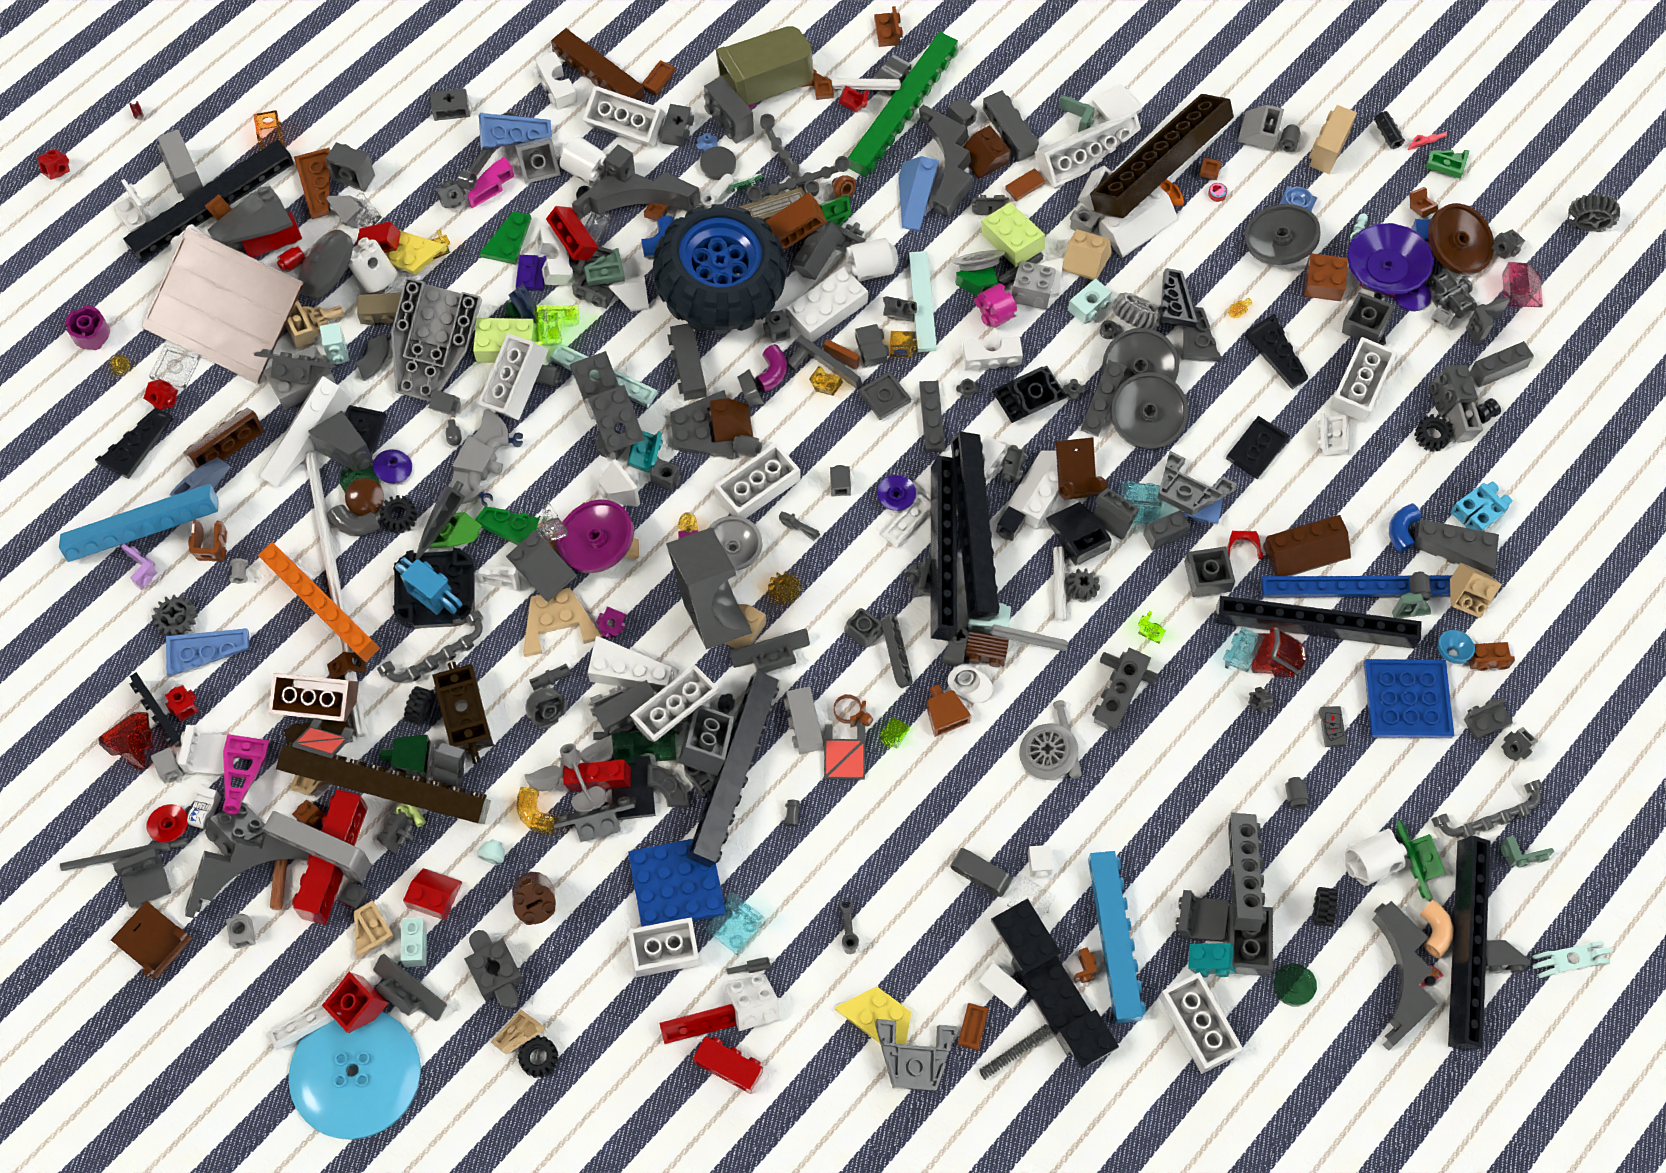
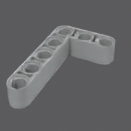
M272 811L262 829L263 832L280 841L340 867L345 877L355 883L362 884L372 866L365 852L277 811Z

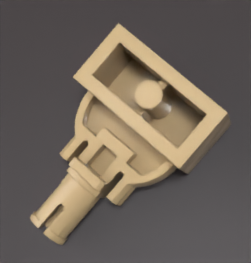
M299 300L296 301L285 325L295 347L298 348L313 343L314 337L321 332L320 326L328 325L330 320L344 317L341 305L324 310L320 306L316 308L301 307Z

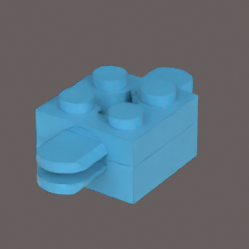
M403 557L400 560L402 564L397 563L395 565L397 571L402 574L401 578L407 592L436 615L443 608L454 614L457 611L455 607L460 608L462 606L461 601L451 593V587L447 583L448 579L441 573H435L429 563H422L418 559L411 563Z

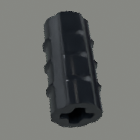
M1384 111L1376 115L1374 121L1390 149L1402 146L1405 139L1390 113Z

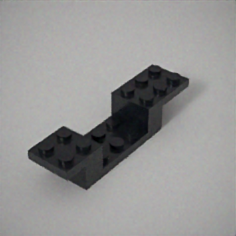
M1028 898L991 918V923L1013 957L1011 961L1012 967L1046 1023L1052 1029L1066 1056L1072 1054L1082 1070L1118 1049L1119 1045L1096 1009L1090 1011L1059 960L1061 951Z

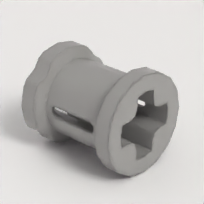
M1439 304L1431 320H1437L1448 328L1456 314L1446 311Z
M237 558L230 561L232 566V575L229 577L230 582L243 584L248 581L246 567H248L249 562L247 560Z

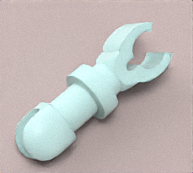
M1362 213L1359 215L1357 224L1354 226V232L1350 236V242L1362 229H1365L1364 225L1368 221L1366 214Z

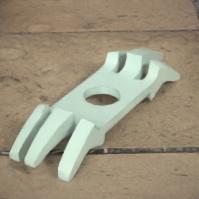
M1596 941L1557 951H1547L1533 955L1532 959L1537 960L1551 957V959L1532 966L1533 969L1548 966L1555 967L1538 974L1539 978L1583 967L1610 964V959L1598 958L1594 960L1593 958L1612 953V949L1601 948L1590 951V948L1604 945L1603 941ZM1568 953H1575L1578 956L1579 961L1577 964L1568 962Z

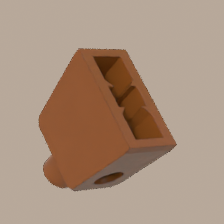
M935 685L929 689L932 698L927 700L926 708L934 737L970 723L971 715L955 691L951 690L944 693L940 685Z

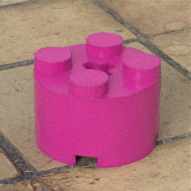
M996 284L974 298L976 306L982 313L981 319L985 325L990 324L995 328L1017 316L1014 314L1017 312L1015 300L1010 292L1006 293L1003 290L1006 287L1002 284Z

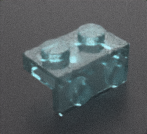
M1242 627L1239 634L1235 633L1232 638L1231 644L1233 646L1231 650L1227 649L1223 657L1225 668L1229 669L1232 666L1248 673L1263 643L1264 636Z

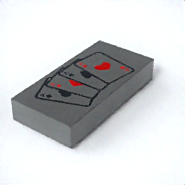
M1341 706L1320 707L1319 713L1325 748L1345 747L1347 743Z

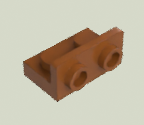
M892 6V13L874 14L878 46L900 45V38H903V29L898 24L901 23L900 13L896 12V6Z
M1508 642L1474 644L1475 652L1469 660L1470 669H1477L1478 671H1486L1490 668L1505 670L1514 663L1515 656L1510 655Z

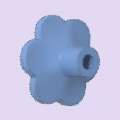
M710 133L699 136L697 138V149L705 152L709 148L717 147L718 138Z

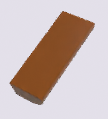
M810 192L765 221L771 227L773 235H777L784 250L827 223L820 205Z

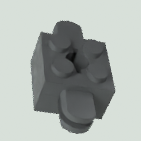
M484 930L474 931L469 937V943L474 954L464 958L484 1000L487 1002L496 997L502 1008L513 1009L519 1003V995L515 986L525 981L503 938L492 943L487 932Z

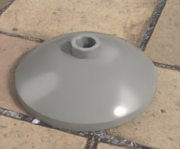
M726 516L714 521L708 527H712L735 571L749 567L759 557L762 550V537L757 526L750 520L740 516ZM735 547L736 550L731 551L730 548Z

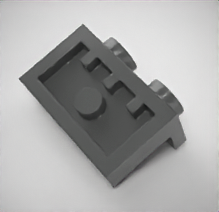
M1493 698L1486 702L1485 706L1479 707L1477 705L1467 711L1468 714L1463 720L1475 740L1513 724L1503 706L1506 702L1504 698L1499 700Z

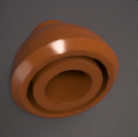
M848 175L834 178L832 181L834 195L837 198L843 195L850 198L856 189L855 179Z

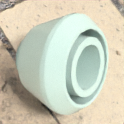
M495 839L485 841L477 850L478 857L488 863L500 865L504 862L505 849L500 841Z

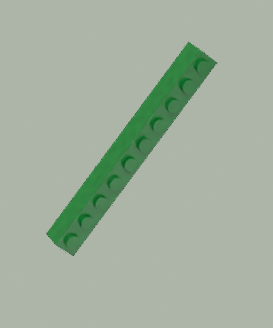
M939 31L904 79L900 89L896 90L848 156L850 170L864 177H867L870 172L872 173L875 170L878 160L883 159L886 149L893 145L896 135L903 131L905 123L913 117L914 110L921 106L925 95L928 96L931 92L932 85L939 81L943 70L946 71L951 59L957 56L959 52L957 48L958 40Z

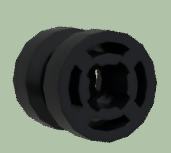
M1493 398L1486 400L1483 405L1476 406L1482 424L1490 421L1491 417L1501 414V407Z

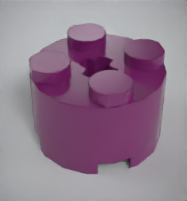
M84 305L81 309L72 310L66 317L65 326L67 332L76 346L87 350L101 349L109 337L110 328L99 309Z

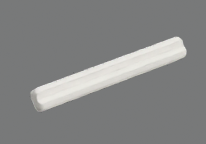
M834 78L832 80L833 89H843L845 86H848L853 90H899L901 86L899 79Z
M1054 547L1055 619L1057 621H1064L1066 619L1064 548Z

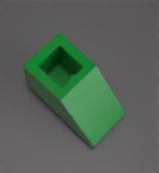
M993 266L971 271L960 270L956 272L955 278L957 286L976 296L998 284Z

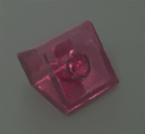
M1508 262L1502 273L1504 298H1510L1507 306L1542 308L1543 299L1540 273L1528 263Z

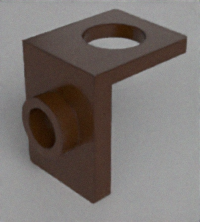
M342 652L327 664L331 679H340L350 671L367 672L365 661L352 652ZM352 658H356L359 661L360 667L354 665Z

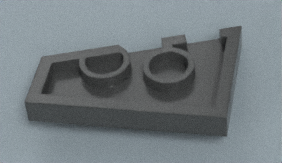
M1193 307L1198 323L1195 328L1183 326L1182 359L1220 362L1221 355L1217 350L1215 338L1211 334L1204 308Z

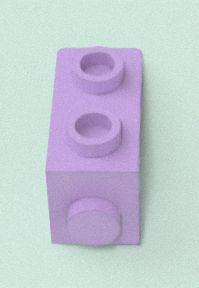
M123 544L121 548L124 552L141 565L130 579L136 587L142 590L151 583L153 577L158 573L154 568L155 563L147 556L145 558L141 557V553L135 547L130 546L129 548Z

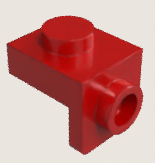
M845 86L842 90L839 104L857 113L861 108L867 106L869 91L865 90L861 94Z

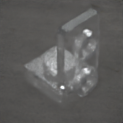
M359 192L355 198L361 200L366 207L359 212L354 221L361 227L376 225L382 216L364 193Z
M549 502L545 503L537 526L539 534L543 536L546 542L566 537L568 534L567 528L559 519L552 505Z

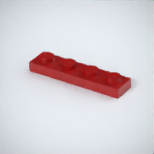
M732 1004L659 1023L664 1044L737 1025L735 1009Z

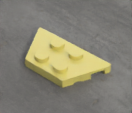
M399 230L401 234L398 249L385 254L394 268L417 275L426 265L434 261L433 257L440 251L444 253L448 248L444 244Z
M879 987L872 988L835 1008L839 1014L879 1044L875 1020L896 1021L895 1042L896 1044L906 1045L911 1011Z

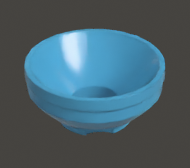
M1459 630L1445 631L1438 640L1437 648L1440 655L1448 662L1454 664L1466 663L1475 652V645L1472 639ZM1447 649H1454L1458 656H1451Z

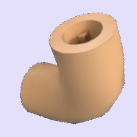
M1433 899L1420 913V916L1432 928V934L1423 946L1432 956L1441 958L1453 941L1454 927L1450 915Z

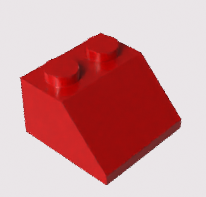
M423 868L411 881L403 902L409 909L446 921L462 881Z
M349 971L322 1006L347 1033H350L374 1021L387 1006L388 1002L363 976Z

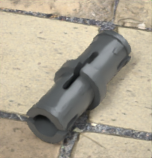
M565 663L553 670H546L544 674L529 679L533 691L549 684L554 685L556 681L570 676L571 672Z

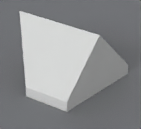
M644 276L625 278V281L616 282L608 286L630 309V312L649 309Z

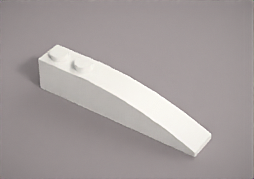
M1132 112L1103 122L1035 151L1040 170L1054 188L1086 174L1092 166L1101 162L1102 158L1108 153H1112L1118 145L1126 142L1141 129L1137 113Z
M324 376L319 378L259 477L277 487L306 458V453L316 449L308 431L338 412L342 411L344 413L352 398L340 386Z

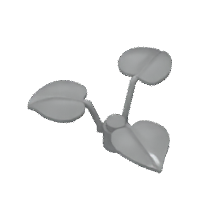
M609 735L595 742L581 753L574 744H565L560 748V767L552 765L530 774H524L529 786L542 792L549 791L558 786L559 779L563 778L564 764L570 769L574 768L584 792L578 793L573 797V808L579 812L597 809L605 803L606 793L599 786H594L587 790L577 766L580 759L584 763L608 761L614 754L612 736Z

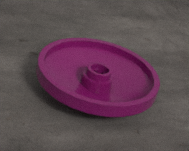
M604 499L586 502L575 508L562 522L557 536L559 554L568 566L578 572L598 573L605 571L620 562L629 551L634 538L633 521L627 511L616 502Z

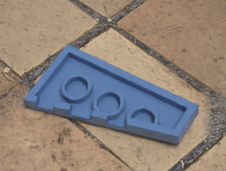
M480 113L478 116L481 149L515 145L548 136L552 137L551 120L489 113Z
M243 628L166 636L167 676L171 677L250 650L249 630Z

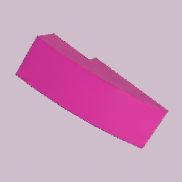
M505 157L496 161L477 179L475 188L470 190L468 194L471 208L502 192V184L514 177L512 165Z

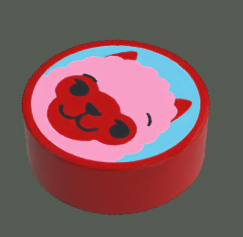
M1213 183L1208 191L1210 199L1216 202L1223 201L1227 195V187L1222 183Z

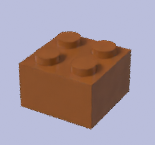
M1311 253L1306 264L1303 297L1341 302L1346 290L1348 258Z

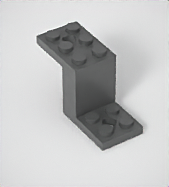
M604 351L569 364L589 417L595 418L607 452L611 453L645 440L625 385L619 386L607 352ZM592 370L599 372L600 378L598 381L590 379L589 373ZM618 422L625 426V431L622 434H618L614 430V426Z

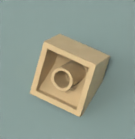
M1076 229L1068 242L1062 271L1092 280L1097 279L1112 254L1110 239Z

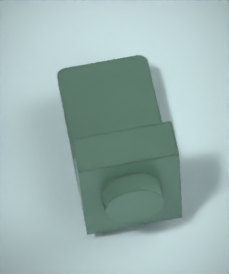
M1062 95L1059 108L1082 117L1078 132L1092 127L1095 108L1089 104Z
M1515 836L1506 837L1500 847L1501 853L1506 857L1509 867L1516 865L1518 868L1525 867L1530 862L1536 860L1537 863L1545 862L1554 853L1553 848H1548L1522 855Z

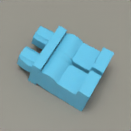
M1494 481L1488 484L1482 483L1478 488L1458 501L1450 513L1462 524L1467 522L1466 528L1485 531L1504 516L1513 500L1506 494L1500 498L1496 494L1499 487Z

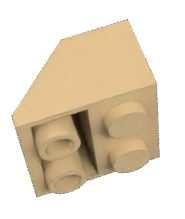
M1460 562L1450 579L1451 606L1481 618L1502 584L1489 574Z

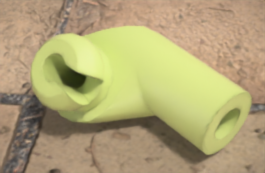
M407 804L397 807L396 813L399 814L400 811L406 813L407 817L413 819L417 827H421L426 823L418 807Z

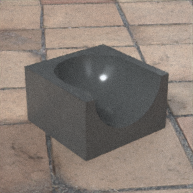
M712 527L666 543L684 607L706 650L751 634V627L740 609L728 582V579L736 576L735 568Z

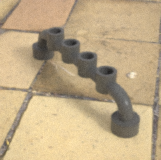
M763 114L760 118V126L765 129L771 141L772 151L779 153L780 163L787 165L790 178L802 177L799 172V165L793 163L790 152L783 148L781 138L776 137L772 130L775 125L774 116ZM809 180L797 186V188L802 187L805 194L810 192L813 197L819 193V184L814 180Z
M839 156L835 160V166H824L820 171L814 173L806 172L802 177L796 179L788 178L784 183L778 185L771 184L763 190L753 185L748 188L747 196L752 201H758L762 197L778 195L781 191L787 189L790 191L794 190L797 186L809 180L815 181L822 177L829 179L834 173L847 171L850 167L849 159L845 156Z
M479 610L470 613L466 617V621L469 626H475V630L471 634L464 635L452 645L443 647L440 652L427 656L419 664L408 667L405 672L394 674L395 667L391 661L380 665L377 671L381 677H387L393 682H403L407 679L411 682L421 678L420 672L426 668L429 672L439 667L438 661L444 658L447 662L453 660L457 656L455 653L461 648L464 651L472 649L474 647L473 641L479 638L483 631L481 621L484 617Z
M1540 779L1529 782L1524 787L1527 793L1532 792V800L1454 829L1447 825L1450 822L1447 813L1434 817L1431 821L1434 827L1439 826L1441 831L1447 836L1456 837L1462 835L1463 838L1475 835L1474 830L1481 828L1482 832L1494 828L1493 823L1498 821L1501 825L1513 821L1512 816L1517 814L1519 818L1532 814L1530 810L1537 807L1541 801L1540 788L1543 786Z

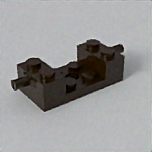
M449 662L447 664L449 670L432 674L449 745L464 749L466 753L471 755L472 764H477L476 759L478 763L481 762L478 751L494 746L486 719L476 673L472 664L457 667L456 662H452V665ZM460 703L467 704V708L464 711H458L456 707Z

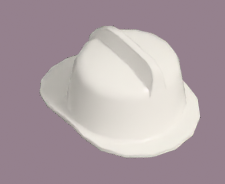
M970 664L954 666L948 675L947 682L949 687L970 702H984L990 698L993 692L991 680Z

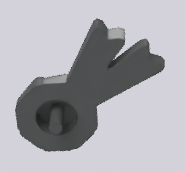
M781 511L779 514V520L784 526L790 529H799L812 541H815L821 535L817 529L797 520L794 513L790 515L787 512Z

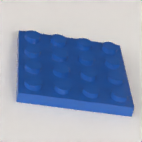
M1364 660L1371 738L1452 739L1454 737L1446 660Z
M693 839L628 851L641 927L691 917L693 922L726 915L716 863L711 867H706L686 858Z

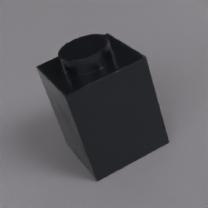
M1008 506L997 523L996 533L1003 539L1014 541L1025 523L1026 515Z

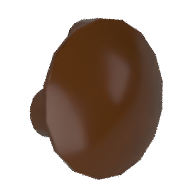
M360 478L353 481L346 489L345 502L349 510L355 515L363 516L370 511L376 514L380 511L381 505H383L384 493L381 485L373 479Z

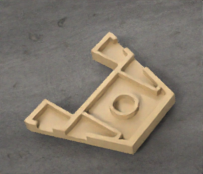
M571 588L562 589L549 602L541 595L531 596L523 650L524 657L542 654L539 634L579 625L584 644L594 642L596 636L601 637Z

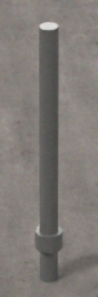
M183 837L172 842H159L60 863L61 871L128 858L153 848L156 851L162 852L172 851V848L188 845V839Z

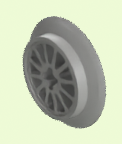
M987 250L970 253L953 259L952 263L959 265L960 270L963 271L984 269L997 265L999 258L1005 254V251Z
M1047 723L1036 726L1024 736L1020 744V761L1024 769L1036 778L1044 780L1059 778L1068 773L1076 763L1078 757L1077 740L1071 731L1061 725ZM1046 735H1050L1049 741H1047ZM1041 736L1044 737V742L1039 739ZM1054 736H1058V738L1053 742ZM1037 741L1040 746L1034 745V742ZM1050 746L1052 751L1046 754L1043 750H1047V747ZM1056 755H1062L1063 757L1059 759ZM1053 758H1055L1058 761L1056 764H1053ZM1047 760L1050 761L1049 766H1046Z

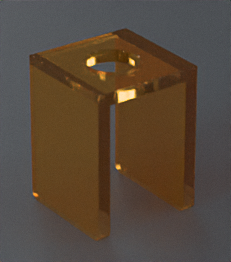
M273 110L253 114L257 140L261 150L265 148L262 130L277 127L280 142L286 148L283 126L278 111ZM265 118L273 119L271 122H264L263 120Z

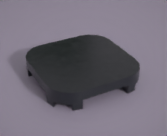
M454 547L453 551L424 552L419 560L422 563H429L435 573H441L448 579L447 583L451 587V593L462 603L460 608L455 607L457 611L454 614L443 608L436 615L407 592L401 578L402 574L395 568L397 563L402 564L400 560L403 557L411 563L416 560L414 550L406 551V554L400 557L393 567V610L400 624L407 628L420 629L454 627L466 623V617L475 610V568L472 558L463 552L461 548Z

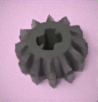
M1078 568L1076 573H1070V579H1067L1066 584L1069 586L1067 592L1072 593V599L1079 597V602H1081L1085 598L1089 602L1091 597L1095 598L1097 596V591L1100 590V584H1098L1100 579L1099 577H1094V571L1088 573V569L1085 568L1084 572H1082Z

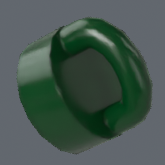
M509 300L506 304V316L508 318L521 317L513 302Z

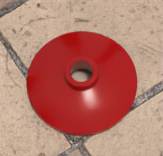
M163 805L154 810L149 816L146 824L147 833L157 842H172L186 831L188 815L178 805Z

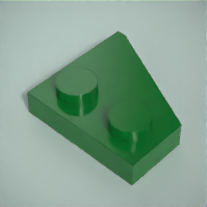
M1433 150L1430 152L1425 168L1461 179L1470 150H1464L1463 153H1454L1453 150Z
M846 195L819 204L826 221H832L835 226H841L843 221L847 220L852 214L849 196Z

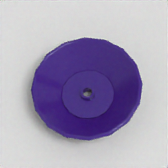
M1395 223L1374 224L1362 229L1351 240L1347 251L1349 269L1356 279L1369 289L1384 294H1405L1419 288L1430 277L1434 264L1432 250L1423 236L1409 227Z

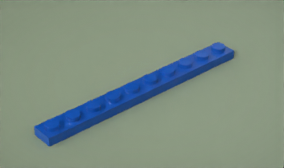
M1412 575L1262 576V598L1401 597L1406 593H1410L1409 577ZM1429 575L1431 595L1429 597H1450V579L1452 575Z

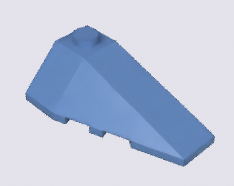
M920 156L903 162L898 177L902 228L920 232L938 175L939 160Z

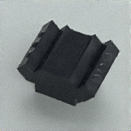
M1047 365L1026 373L992 391L1011 423L1067 398V395Z

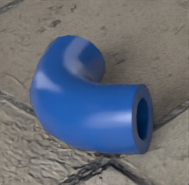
M660 217L657 220L658 233L654 237L641 239L644 257L654 256L658 241L662 236L664 237L665 230L675 220L674 217Z
M1414 503L1402 507L1393 515L1389 522V537L1397 553H1402L1415 544L1408 528L1421 519V513Z

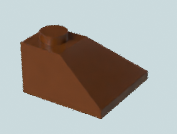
M730 398L710 400L715 442L732 440V443H734L735 436L740 435L753 437L748 404Z

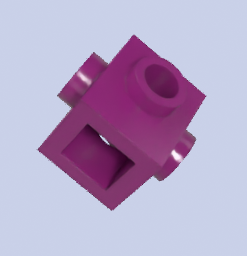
M607 606L604 614L599 613L595 623L598 624L597 629L601 631L600 635L611 639L612 636L616 637L617 634H622L626 623H623L626 614ZM608 620L613 621V627L608 626Z

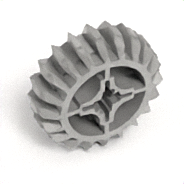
M1125 292L1120 293L1113 302V312L1121 320L1131 324V326L1155 330L1161 323V310L1144 298Z

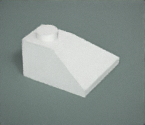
M612 460L597 480L599 494L602 498L606 497L607 500L618 504L639 506L637 486L617 460Z

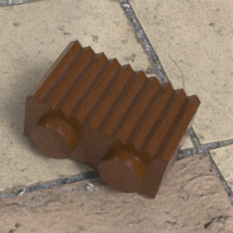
M970 631L965 659L974 664L985 662L991 667L1004 666L1009 639Z

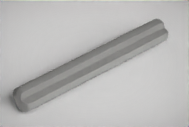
M995 624L991 628V634L995 637L1060 651H1066L1068 642L1060 638Z

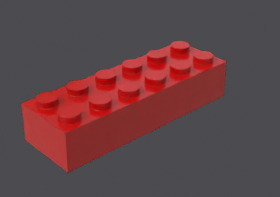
M337 789L335 795H332L329 800L330 808L328 814H325L322 819L321 832L355 846L368 807L361 795ZM310 854L307 860L308 868L306 873H303L300 878L301 887L299 892L293 897L292 906L301 919L326 925L344 874L340 867Z

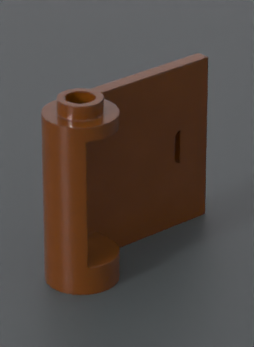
M1093 437L1056 441L1058 492L1062 499L1094 497L1107 489L1106 480L1102 476H1096Z
M148 901L135 912L111 939L114 944L144 968L141 972L150 980L153 977L158 979L193 940L191 936L175 925Z

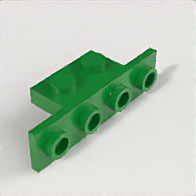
M1398 820L1396 821L1398 828H1395L1398 838L1400 840L1403 839L1406 846V858L1411 859L1413 864L1410 867L1414 878H1418L1421 886L1418 887L1420 895L1423 899L1426 898L1427 901L1431 902L1433 896L1427 881L1446 875L1433 838L1428 834L1411 841L1404 823Z

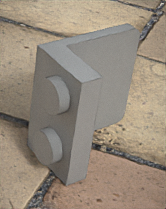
M1021 261L1012 289L1015 303L1047 310L1056 269Z

